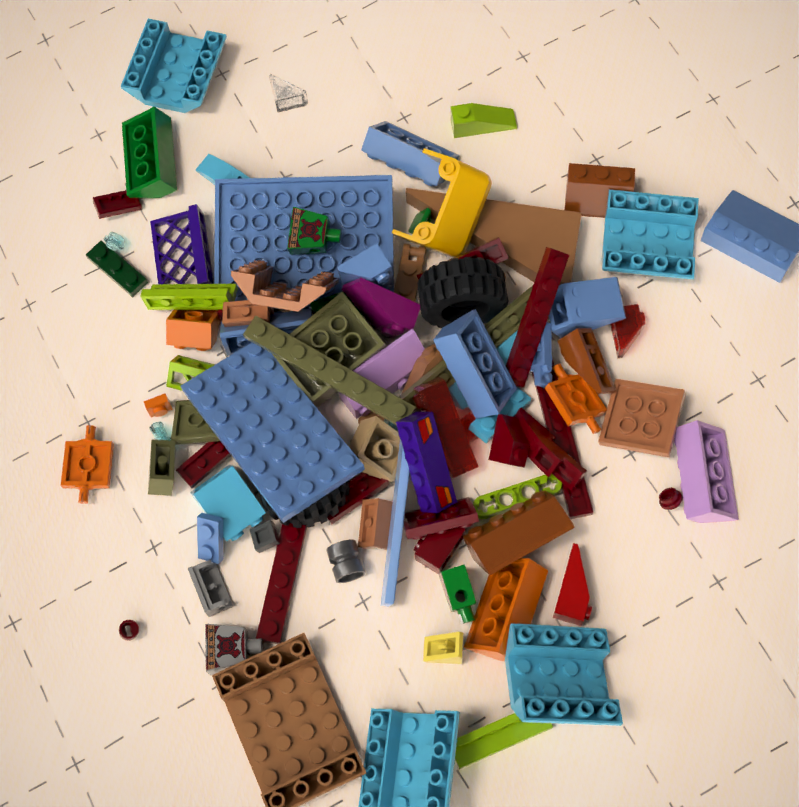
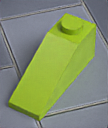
M476 103L450 106V121L454 138L517 129L514 110L511 108Z

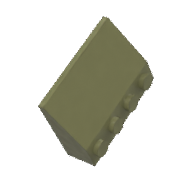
M343 292L289 334L352 371L387 347ZM272 354L316 408L320 407L338 392Z

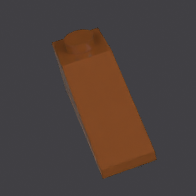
M577 328L558 340L561 354L565 361L598 394L616 392L592 328Z

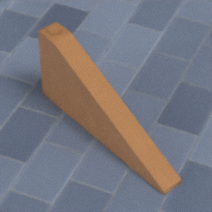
M406 188V203L420 212L430 208L431 218L436 221L446 193ZM486 199L470 243L479 247L499 237L508 256V259L502 261V263L532 282H535L546 247L566 253L570 256L560 285L570 283L582 213Z

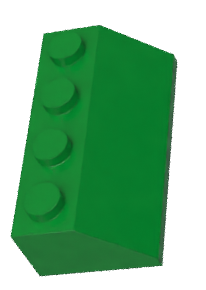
M154 106L122 123L126 192L129 198H162L177 191L171 117Z

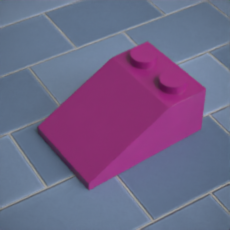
M358 278L343 285L342 290L371 325L381 331L382 335L393 338L397 335H403L411 329L414 330L420 311V304L364 278Z

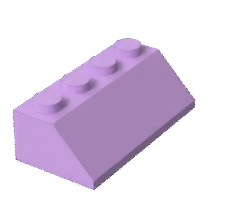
M411 329L353 371L393 394L398 389H404L413 366L422 355L424 347L416 332ZM339 393L341 401L356 419L360 416L364 417L371 412V410Z
M699 420L677 427L674 443L677 449V465L680 470V487L683 492L686 519L698 523L739 520L725 430Z

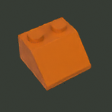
M173 310L166 319V345L174 346L177 349L193 347L199 351L212 349L217 341L220 324L217 310Z

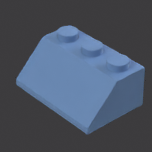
M377 243L337 267L342 286L358 278H364L387 290H391V285L394 284L392 266Z

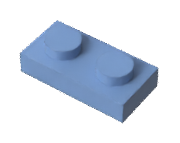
M203 512L197 516L199 559L211 560L216 564H220L224 560L223 518Z

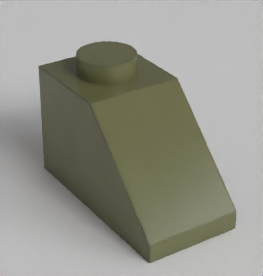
M151 439L148 495L172 496L175 441Z

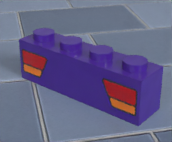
M415 412L397 421L398 434L402 442L405 459L409 467L411 481L415 488L421 512L439 513L455 504L457 499L433 412Z

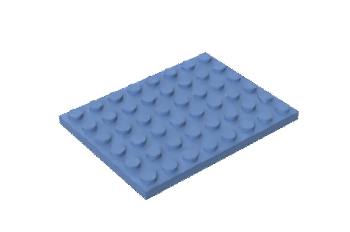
M392 175L215 179L214 284H236L231 277V271L239 268V266H244V264H249V262H254V260L266 261L267 266L273 267L271 284L273 282L286 283L288 288L302 286V283L321 272L334 273L335 278H340L337 271L339 265L376 243L391 264L394 278ZM293 207L328 216L330 228L341 229L342 231L340 243L328 242L325 253L291 255L287 246ZM339 279L338 284L316 300L343 292L341 280ZM393 284V285H391V286H392V289L390 290V291H392V292H394V284ZM238 286L235 301L248 300ZM308 304V305H307L306 307H304V308H306V309L311 308V307H310V304Z

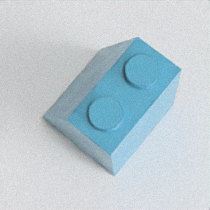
M231 465L226 466L190 492L204 513L223 518V538L226 541L229 539L232 542L237 540L244 534L242 530L247 526L251 525V527H254L264 520L262 516L266 513L236 469Z

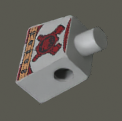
M205 624L206 672L210 676L248 659L249 654L263 652L262 638L249 639V634L245 627Z

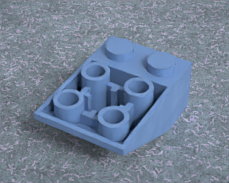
M610 277L559 285L549 314L552 332L561 339L577 328H592L594 330L625 319L626 315L618 278Z

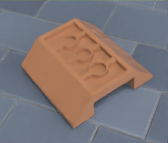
M254 260V262H249V264H244V266H239V268L231 271V277L251 304L299 312L339 283L340 279L335 278L334 273L321 272L302 283V286H296L295 288H288L287 284L282 282H273L271 284L273 267L267 266V262L261 260Z

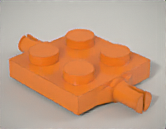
M560 363L555 365L552 369L559 379L548 383L545 390L568 426L587 423L592 434L598 433L601 428L595 418L605 414L607 411L605 405L596 391L579 374L568 375Z
M89 425L86 426L85 439L65 441L60 486L62 488L79 489L78 503L88 504L89 490L110 488L114 444L112 441L96 440V427L93 425L91 427Z

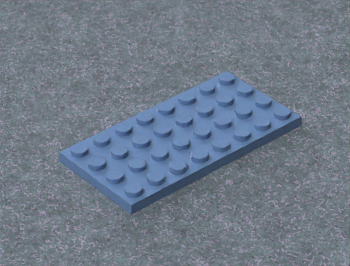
M253 342L181 385L184 394L283 523L365 470L363 463L302 389L295 384L272 353Z

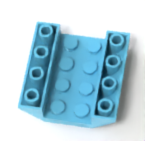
M148 18L120 87L145 105L187 113L202 105L227 35L206 30L204 38L200 39L170 33L167 22Z
M609 190L604 223L601 258L602 271L694 280V229L698 218L699 198Z
M511 623L505 655V666L510 706L522 722L622 726L623 720L619 699H609L603 665L604 658L610 653L607 630L604 628Z
M371 708L364 768L367 774L362 776L358 807H450L460 712L435 710V714L402 713L393 709Z

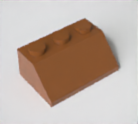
M569 163L564 210L581 212V216L605 218L609 190L634 192L635 168Z

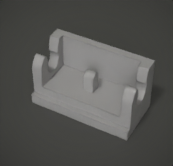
M207 560L187 568L203 610L208 617L233 607L216 563Z

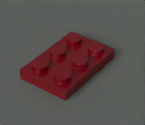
M467 497L458 499L455 504L439 513L421 512L420 509L405 512L403 528L407 539L418 540L424 538L427 534H443L452 528L470 527L473 523L479 522L475 507L470 498Z

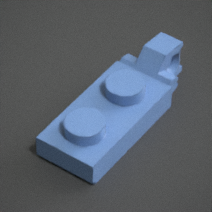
M546 322L530 369L534 373L535 386L543 388L552 382L553 376L550 373L552 371L551 323Z

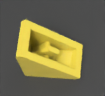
M463 632L424 637L423 662L462 664Z

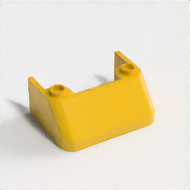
M424 148L423 153L440 163L439 174L443 179L450 181V185L435 224L429 222L419 223L412 236L395 229L392 230V234L450 257L460 256L467 250L490 191L492 180L488 174L455 158Z

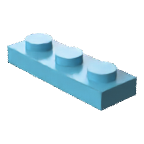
M517 387L499 414L514 417L519 408L522 407L524 409L530 404L532 398ZM498 414L476 418L470 424L469 430L487 444L493 438Z

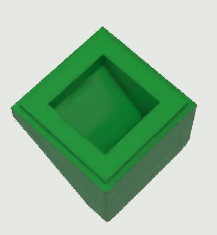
M426 208L415 215L408 230L409 233L413 234L419 223L431 222L430 208Z

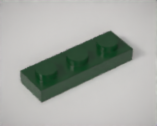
M102 240L85 254L89 261L132 298L148 283L142 274Z

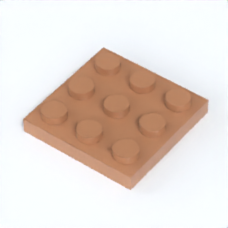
M615 379L614 386L616 392L611 393L598 440L599 445L670 457L685 398V390Z

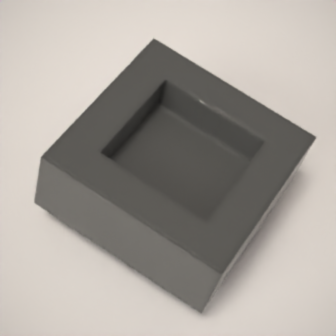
M266 521L250 529L253 545L258 553L280 544L273 521Z

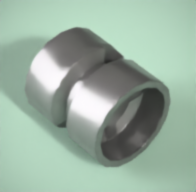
M343 540L332 544L326 549L330 564L335 565L332 571L336 583L351 582L366 574L362 559L357 558L359 550L356 540Z

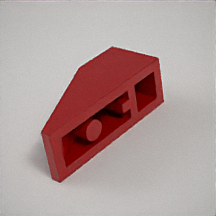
M573 543L553 618L582 626L584 620L589 621L592 606L588 605L590 596L579 546Z

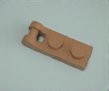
M404 243L394 287V293L414 302L418 291V278L416 275L422 273L426 247L419 246V248L411 247V244ZM416 256L417 261L409 260V257Z

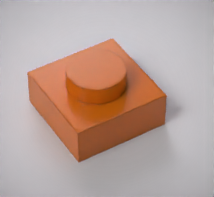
M166 393L143 401L151 418L154 416L161 417L167 414L168 411L173 410Z

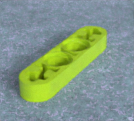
M542 475L481 495L474 500L473 506L477 511L479 519H488L509 511L517 503H523L531 499L525 498L522 495L521 491L523 488L531 487L536 493L539 492L538 483L540 488H542L550 480L552 484L556 483L554 490L546 487L542 491L546 490L553 496H556L561 490L562 482L554 475L549 478L546 475ZM507 494L512 497L513 502L508 506H504L499 502L500 496ZM492 498H495V505L498 509H494V505L487 507V512L483 513L482 509L478 510L480 503H484L487 506L492 504Z

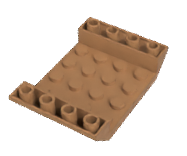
M305 633L299 634L212 675L262 792L260 795L265 807H298L367 774Z

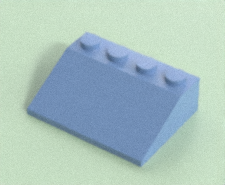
M732 190L706 225L700 241L780 283L799 253V224Z

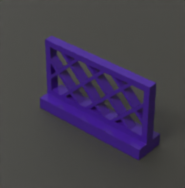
M197 204L188 206V211L150 221L158 284H168L170 280L177 284H185L191 274L196 277L197 284H214L205 217ZM188 218L189 223L184 230L177 227L181 220ZM166 224L169 228L162 236L158 233L157 226ZM174 229L181 233L175 242L168 239ZM185 236L191 238V243L186 249L180 246ZM166 241L172 246L166 254L160 252V248ZM178 248L183 251V254L178 261H175L170 257ZM188 255L194 258V262L189 268L182 265ZM167 261H170L175 265L167 274L163 272V266ZM179 267L186 271L180 281L173 278Z

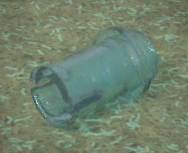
M155 422L149 427L155 440L171 441V437L168 436L163 422Z

